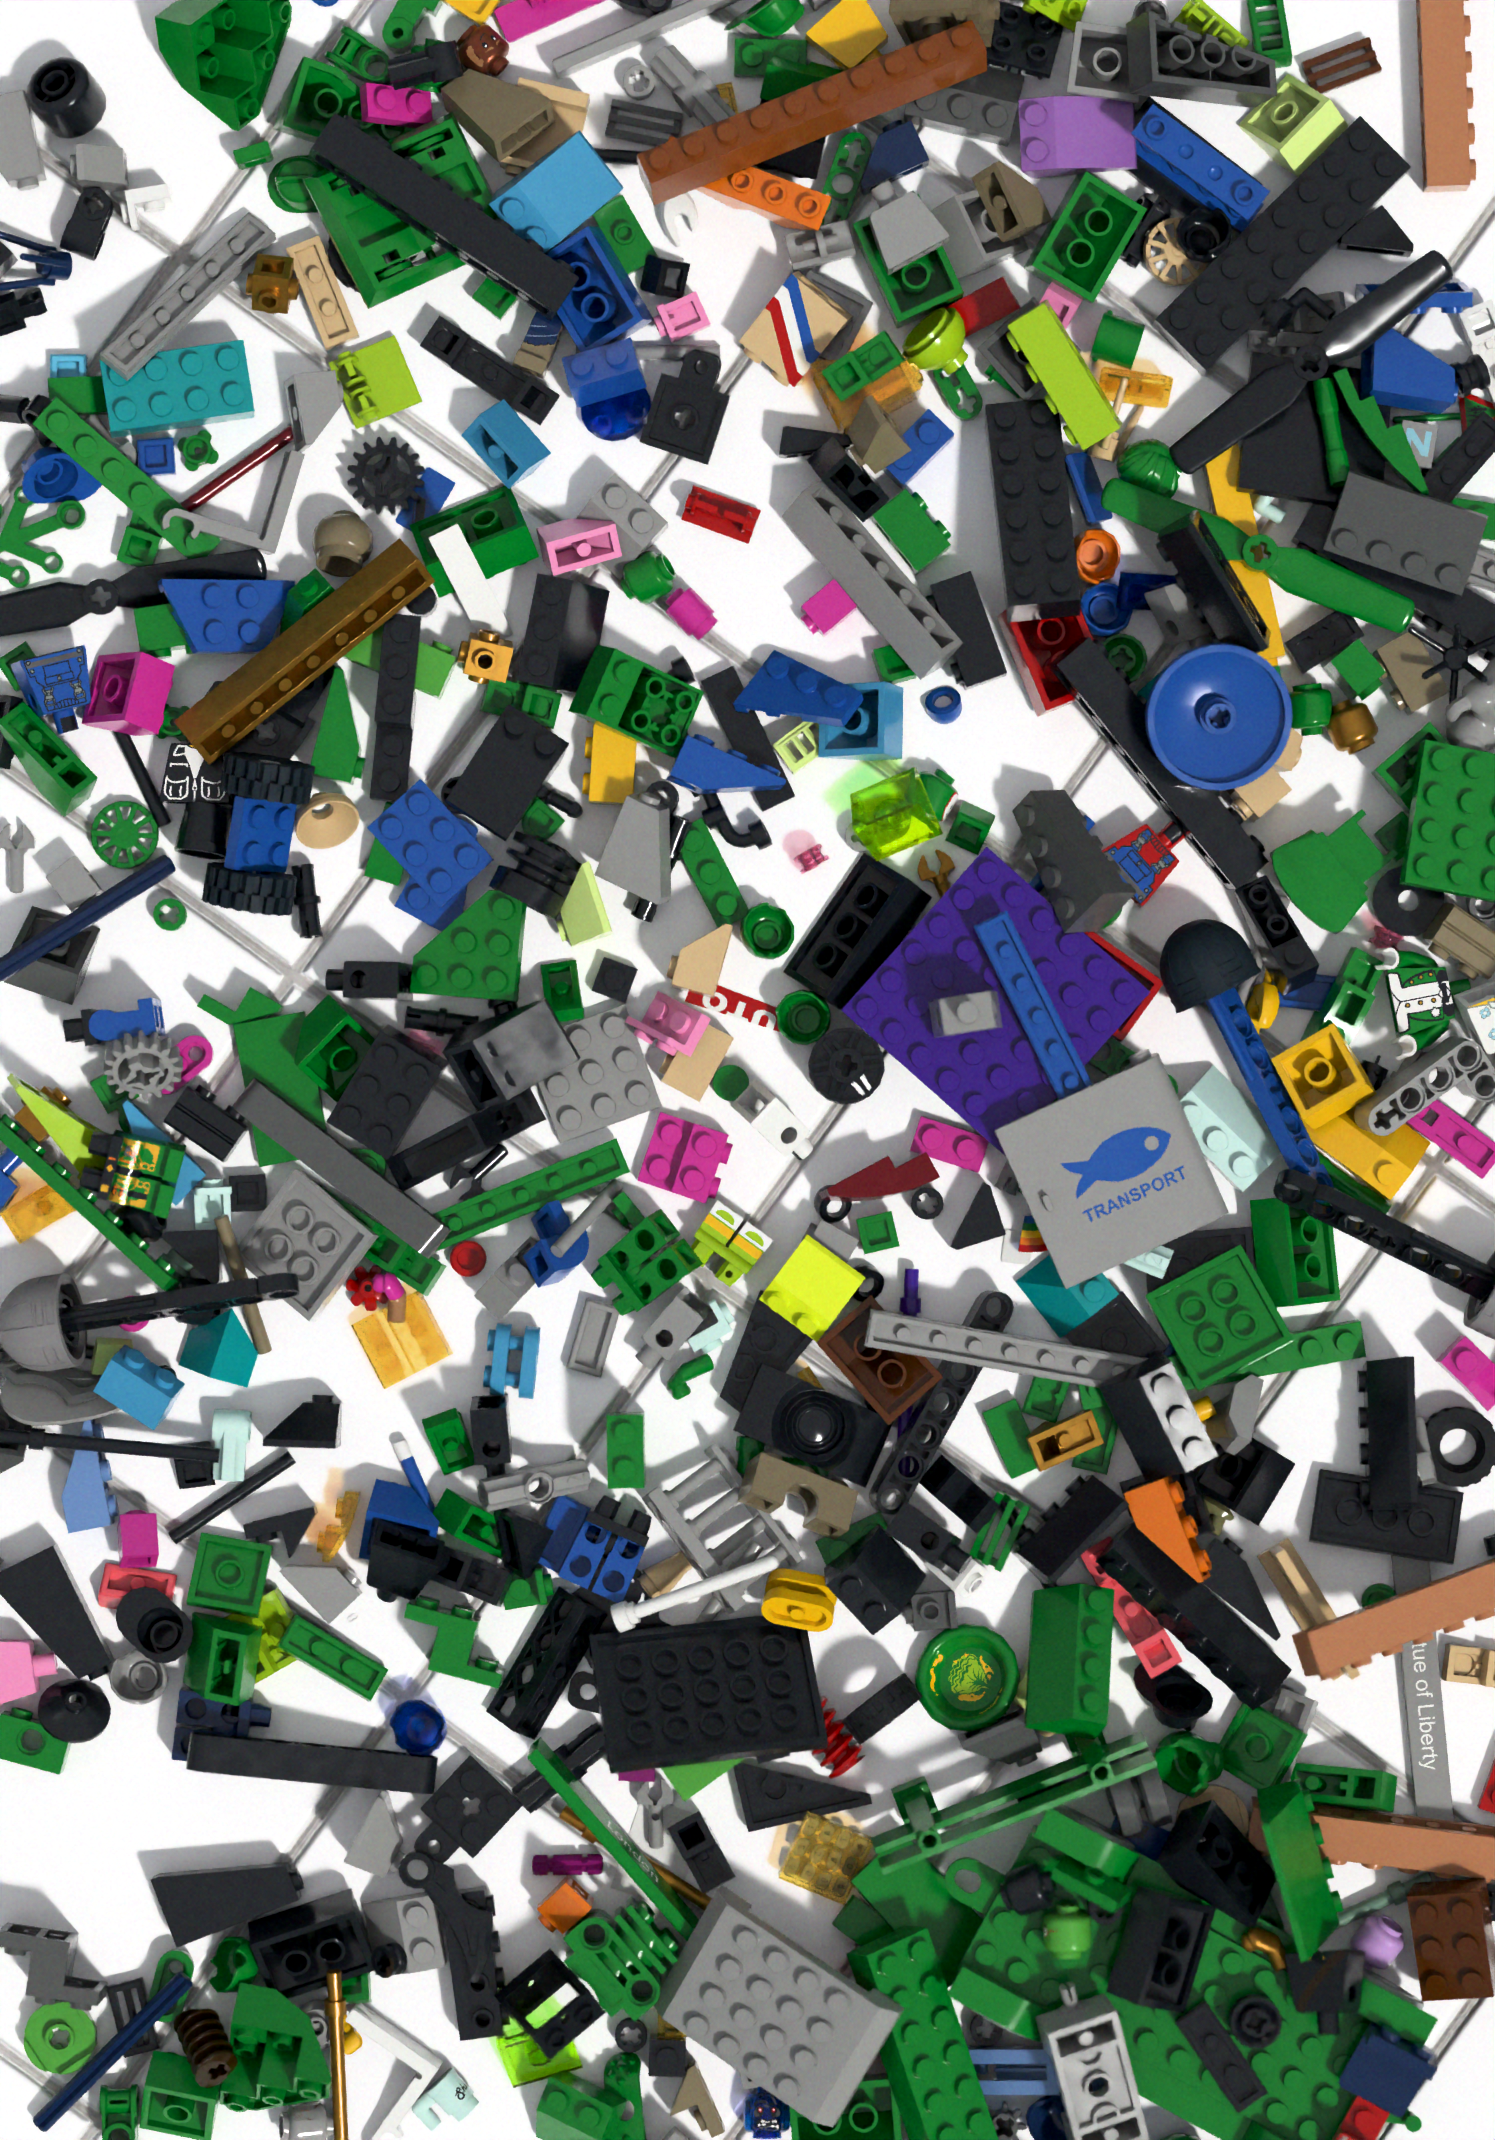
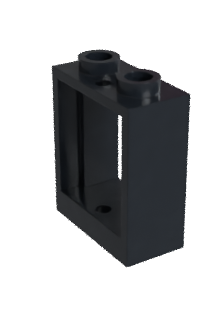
M550 1948L494 1995L510 2018L549 2061L606 2013L589 1989ZM533 1980H534V1983H533L532 1985L528 1986V1984L530 1983V1981H533ZM567 1984L577 1996L536 2030L526 2017L562 1986Z

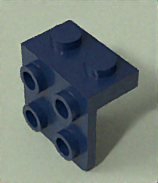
M1371 2020L1339 2077V2085L1390 2114L1401 2117L1407 2111L1424 2079L1426 2078L1431 2081L1438 2070L1437 2055L1428 2046L1420 2042L1412 2043L1401 2037L1402 2035L1394 2028L1385 2024L1381 2026Z

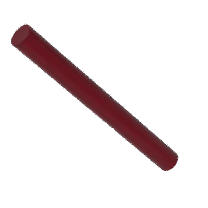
M291 425L180 504L192 513L294 440Z

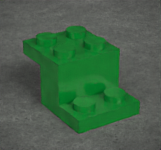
M419 1595L417 1600H410L407 1603L404 1618L439 1627L428 1670L494 1688L500 1687L505 1668L498 1667V1660L478 1655L476 1661L471 1660L481 1617L474 1615L475 1609L459 1604H454L452 1609L439 1606V1599L425 1595Z

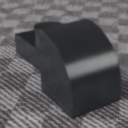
M444 1545L438 1570L431 1580L456 1591L469 1594L494 1606L501 1607L514 1573L487 1562L488 1560Z
M700 1811L667 1828L703 1894L736 1877L716 1836Z

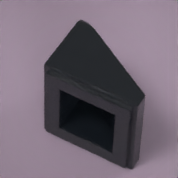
M647 255L640 289L660 296L683 297L690 263Z
M209 1441L179 1444L211 1448ZM174 1459L179 1490L215 1485V1480H213V1462Z

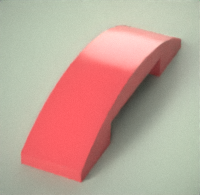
M1111 1536L1088 1548L1080 1557L1098 1587L1114 1589L1113 1615L1149 1677L1153 1679L1183 1660L1157 1619L1141 1604L1137 1603L1131 1594L1115 1579L1109 1577L1105 1570L1096 1562V1559L1112 1540Z

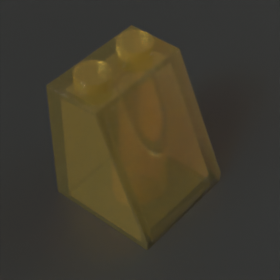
M903 356L906 360L903 364L843 402L839 400L821 372L837 360H819L811 363L810 376L840 434H847L864 398L870 394L887 414L920 398L924 379L916 363L909 364L906 357Z

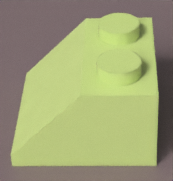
M1287 74L1276 85L1277 96L1255 107L1238 125L1279 166L1299 177L1349 125L1328 97L1292 75Z

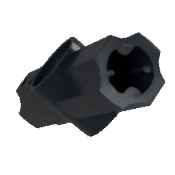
M598 1721L593 1725L591 1724L569 1744L564 1743L553 1751L578 1780L588 1772L587 1769L607 1754L603 1729ZM537 1769L511 1789L518 1801L530 1814L539 1809L557 1793Z

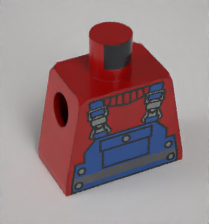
M1172 821L1157 834L1147 824H1144L1102 850L1107 859L1115 861L1122 870L1119 876L1124 883H1131L1137 893L1131 899L1139 908L1151 898L1179 863V860L1170 850L1181 842L1185 836Z

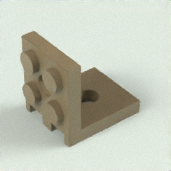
M890 0L888 13L906 46L972 20L985 46L991 47L994 22L1000 17L999 0Z

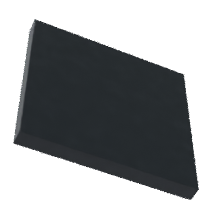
M1252 352L1248 382L1264 369L1292 361L1293 358ZM1304 360L1303 365H1301L1304 372L1310 369L1315 373L1319 370L1318 362ZM1334 364L1329 365L1327 372L1322 378L1334 379L1333 373L1347 368L1359 397L1361 369ZM1334 380L1339 406V422L1350 470L1384 481L1385 461L1372 447L1351 415ZM1314 381L1306 383L1289 408L1241 440L1237 492L1336 507L1343 487L1332 488L1330 484L1321 419L1317 413L1312 386ZM1377 404L1386 427L1389 428L1391 406Z

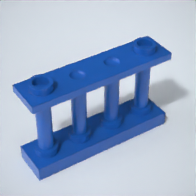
M1154 104L1131 132V135L1136 138V155L1138 159L1208 211H1212L1215 208L1221 209L1230 219L1231 228L1239 234L1250 225L1264 206L1262 202L1270 193L1268 189Z

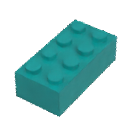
M244 340L157 352L128 381L103 361L99 360L111 438L254 418L255 409Z

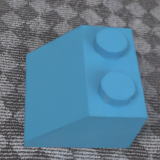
M885 681L845 684L860 691L864 701L844 727L819 724L818 757L862 761L902 759L903 687Z

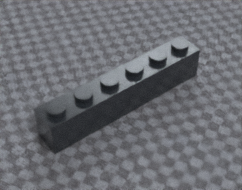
M1134 1521L1117 1532L1096 1559V1562L1105 1570L1109 1577L1115 1579L1131 1594L1137 1603L1141 1604L1157 1619L1163 1628L1170 1631L1184 1645L1188 1652L1194 1654L1216 1678L1220 1679L1236 1694L1242 1703L1252 1710L1270 1700L1292 1671L1285 1662L1204 1585L1194 1580L1136 1527Z

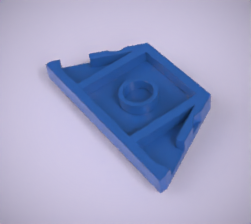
M161 579L157 581L160 592L164 591L174 610L171 612L178 626L185 632V639L193 654L259 653L271 643L284 613L287 593L295 586V580Z

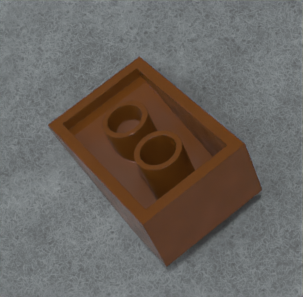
M870 1295L822 1337L817 1344L883 1420L890 1425L940 1381L943 1376L926 1357L864 1346L870 1309L885 1311L873 1296Z

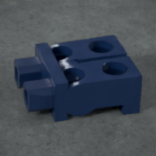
M181 1687L176 1723L182 1724H177L175 1727L171 1760L187 1761L190 1732L249 1737L250 1725L270 1727L272 1707L253 1703V1698L248 1699L239 1706L204 1699L191 1688ZM191 1725L208 1726V1727H211V1729H209V1728H200V1727H192Z

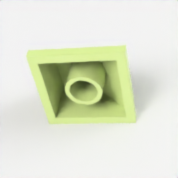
M589 861L582 863L560 910L562 919L556 921L562 942L569 940L571 947L613 934Z

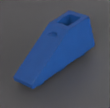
M695 734L694 737L688 735L685 737L666 780L697 794L780 790L787 781L779 777L781 772L776 768L766 764H761L760 767L746 762L748 758L746 755L733 749H728L727 752L713 747L714 741L699 734Z

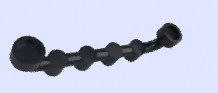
M684 655L670 661L673 669L666 672L667 674L687 684L696 682ZM691 791L695 798L702 795L708 807L701 811L710 830L717 828L723 839L730 845L739 848L756 845L760 851L773 845L771 837L761 819L748 824L750 832L745 834L738 833L732 827L729 816L717 793L697 794Z

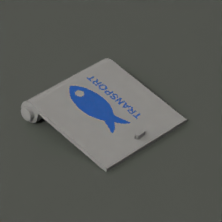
M1149 1049L1131 1055L1129 1057L1131 1063L1125 1066V1070L994 1129L1065 1289L1203 1227L1229 1212L1159 1053L1151 1054Z

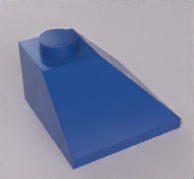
M376 1479L367 1508L358 1558L370 1560L371 1548L380 1519L434 1538L437 1537L439 1521L412 1487Z

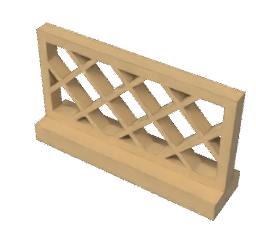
M1288 1537L1257 1555V1558L1301 1630L1337 1618ZM1351 1665L1340 1668L1341 1675L1331 1679L1334 1681L1346 1675L1349 1679L1353 1680L1360 1676L1361 1673L1357 1668L1352 1669Z

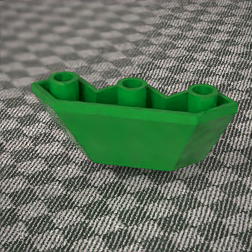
M178 0L155 16L159 50L181 88L232 130H241L260 114L292 21L290 0Z
M240 1982L230 2031V2044L233 2047V2053L237 2056L238 2064L222 2082L220 2104L226 2105V2108L235 2112H245L247 2110L259 2111L329 2098L332 2077L310 2017L278 1990Z

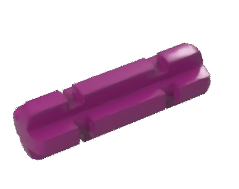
M582 1854L553 1855V1858H548V1855H535L532 1859V1872L536 1876L548 1875V1872H553V1875H582V1872H587L588 1875H599L603 1872V1857L601 1854H588L587 1857H582Z

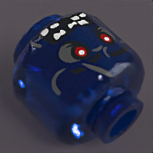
M756 2087V2094L746 2096L743 2101L744 2129L752 2133L753 2139H782V2133L787 2132L791 2126L789 2106L764 2088Z

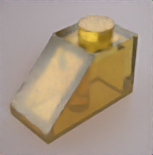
M47 1184L1 1212L0 1215L18 1243L26 1244L76 1210Z

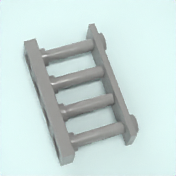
M714 1443L706 1448L704 1452L710 1461L672 1490L668 1491L666 1489L662 1491L658 1486L641 1498L702 1580L723 1573L720 1568L723 1565L722 1561L762 1530L775 1546L764 1557L775 1556L779 1563L785 1559L790 1567L803 1560L799 1554L801 1547L791 1534L787 1533L785 1535L770 1514L745 1504L744 1506L753 1516V1519L716 1548L706 1549L698 1539L703 1529L738 1503L737 1499L743 1478L733 1466L736 1464L734 1457L724 1446L719 1448ZM720 1472L732 1489L694 1519L684 1520L677 1511L678 1503L716 1473ZM765 1573L712 1593L729 1615L746 1604L742 1597L745 1594L744 1590Z

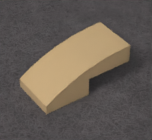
M1445 1644L1441 1680L1495 1688V1650Z

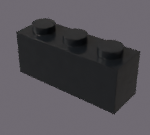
M971 571L930 585V595L925 596L926 600L963 642L953 654L955 663L949 664L956 685L963 683L966 691L1005 677L1007 670Z

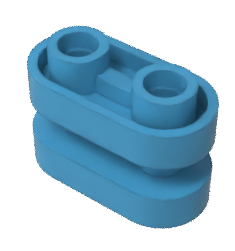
M497 1323L496 1330L489 1329L487 1351H493L492 1366L485 1365L483 1387L490 1388V1395L505 1396L506 1386L519 1387L518 1398H534L541 1327L526 1326L524 1336L512 1335V1324ZM510 1350L523 1351L520 1372L508 1371Z

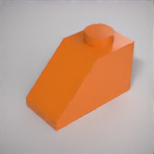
M566 1875L538 1904L537 1910L541 1914L537 1918L552 1933L557 1929L563 1935L592 1908L594 1898L570 1875Z

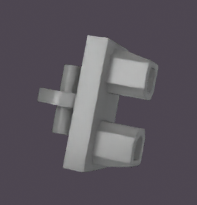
M848 219L822 225L819 231L802 230L784 235L793 272L856 256Z

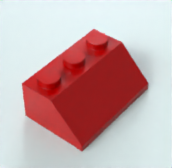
M1081 609L1080 616L1007 623L1006 610L1000 613L996 618L1037 717L1076 702L1048 665L1078 639L1090 637L1093 640Z

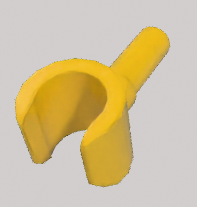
M347 2014L343 2015L344 2032L346 2033L344 2034L345 2054L351 2055L362 2046L363 2039L352 2025L345 2021L347 2018Z

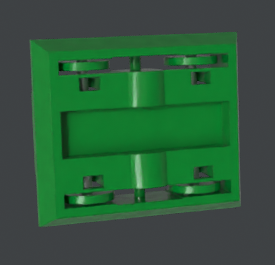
M453 112L387 141L392 146L391 151L399 156L406 155L414 159L422 166V172L433 179L439 177L453 187L452 192L462 199L466 197L473 199L483 207V213L494 220L499 218L489 205L494 193ZM440 148L438 153L435 155L434 151ZM323 169L302 179L367 309L467 265L449 252L437 257L435 252L442 250V247L328 170ZM394 251L393 255L390 257L388 253ZM426 256L429 260L418 266L413 265V262ZM408 258H410V260H411V261H407V262H403V263H401V264H398L399 262H401V261H403V260H406V259H408ZM384 269H386V271H384L383 273H381L380 275H378V276L376 277L375 274H377V273L383 271Z

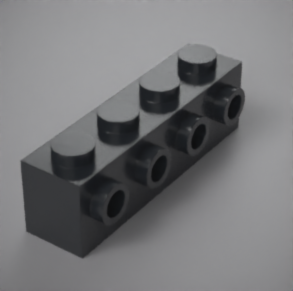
M486 1886L458 1890L464 1900L470 1905L481 1910L491 1911L493 1916H496L494 1894L487 1895ZM444 1919L460 2041L504 2035V2025L511 2024L510 2016L494 1997L500 1989L506 1986L504 1968L496 1966L495 1953L501 1952L499 1931L492 1932V1941L485 1967L479 1980L476 1983H472L458 1940Z

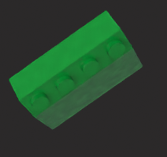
M1296 1779L1258 1789L1257 1796L1262 1829L1300 1961L1303 1962L1309 1960L1339 1927L1338 1913L1344 1911L1339 1891H1331L1328 1879L1334 1878L1329 1856L1321 1857L1319 1845L1325 1843L1319 1823L1312 1824L1309 1815L1310 1811L1315 1810L1310 1790H1302L1300 1780Z

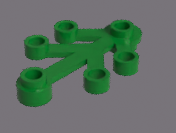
M22 486L15 490V502L0 535V553L6 551L42 566L48 574H59L64 568V560L58 553H46L25 543L62 528L70 531L80 529L87 519L86 510L79 502L68 500L59 505L56 515L20 529L28 508L35 505L32 501L28 503L20 502L19 495L22 492ZM0 503V519H1L2 516H3V513H4V509H3V506H2L1 503ZM71 510H76L79 513V518L74 523L66 520V515ZM51 557H56L59 560V565L54 570H50L46 566L47 560ZM0 562V577L7 579L11 585L16 588H24L30 583L31 575L25 567L19 565L11 567ZM16 571H24L26 577L22 583H15L13 581V575Z

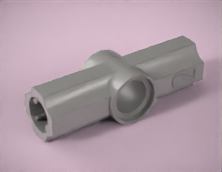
M674 45L664 46L655 53L653 60L650 62L651 69L672 91L673 98L687 116L691 118L694 116L703 127L736 115L720 97L717 87L709 76L702 70L697 71Z
M582 1458L540 1467L524 1466L516 1472L480 1479L477 1486L478 1499L483 1510L486 1512L531 1502L544 1504L554 1497L589 1490V1484L591 1483L590 1472L585 1460ZM538 1477V1487L534 1491L529 1492L531 1481Z

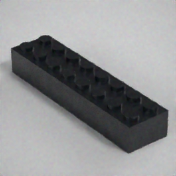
M1359 116L1226 248L1225 252L1220 254L1154 320L1152 326L1204 376L1262 318V312L1267 304L1274 299L1277 301L1282 299L1339 242L1341 237L1352 229L1408 173L1411 166Z

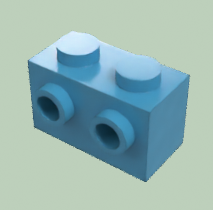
M504 399L481 413L462 434V437L508 489L533 474L551 454L547 447Z
M124 1345L109 1361L93 1392L154 1431L168 1416L185 1383L177 1379L171 1371L162 1369L148 1360L140 1351Z

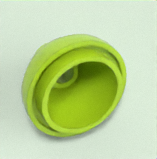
M939 308L921 320L903 342L902 356L906 360L905 362L912 368L923 371L942 369L947 375L959 369L968 358V354L962 348L965 342V326L959 312L955 308Z

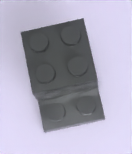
M7 1922L0 1929V1947H5L4 1953L25 1956L26 1951H32L25 1995L34 1996L33 2002L55 2005L56 2000L70 2002V2008L91 2010L92 2005L98 2006L106 1997L108 1982L72 1976L79 1933Z

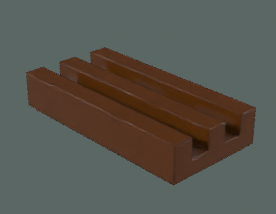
M1370 37L1303 61L1301 66L1309 86L1319 93L1325 94L1381 73L1382 68L1380 63L1378 64L1377 55L1372 48ZM1361 49L1365 51V54L1315 73L1311 70V68ZM1369 61L1371 66L1318 86L1316 83L1317 80Z

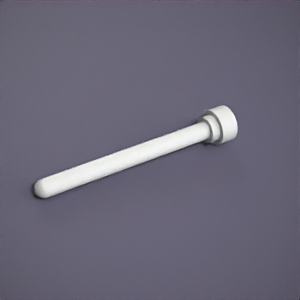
M767 1556L635 1604L633 1601L627 1603L624 1600L611 1605L613 1621L620 1633L635 1628V1624L639 1623L642 1617L772 1571L778 1567L779 1562L775 1556Z

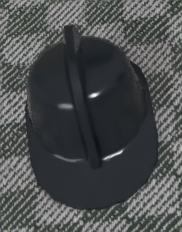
M148 1587L133 1589L123 1596L118 1604L116 1611L118 1629L137 1650L151 1661L156 1663L176 1661L191 1646L194 1635L192 1622L176 1604L157 1589Z
M1142 1663L1134 1670L1133 1680L1136 1689L1152 1704L1155 1717L1162 1725L1190 1732L1195 1728L1197 1720L1211 1710L1213 1698L1210 1691L1179 1666L1175 1665L1153 1679L1149 1677Z

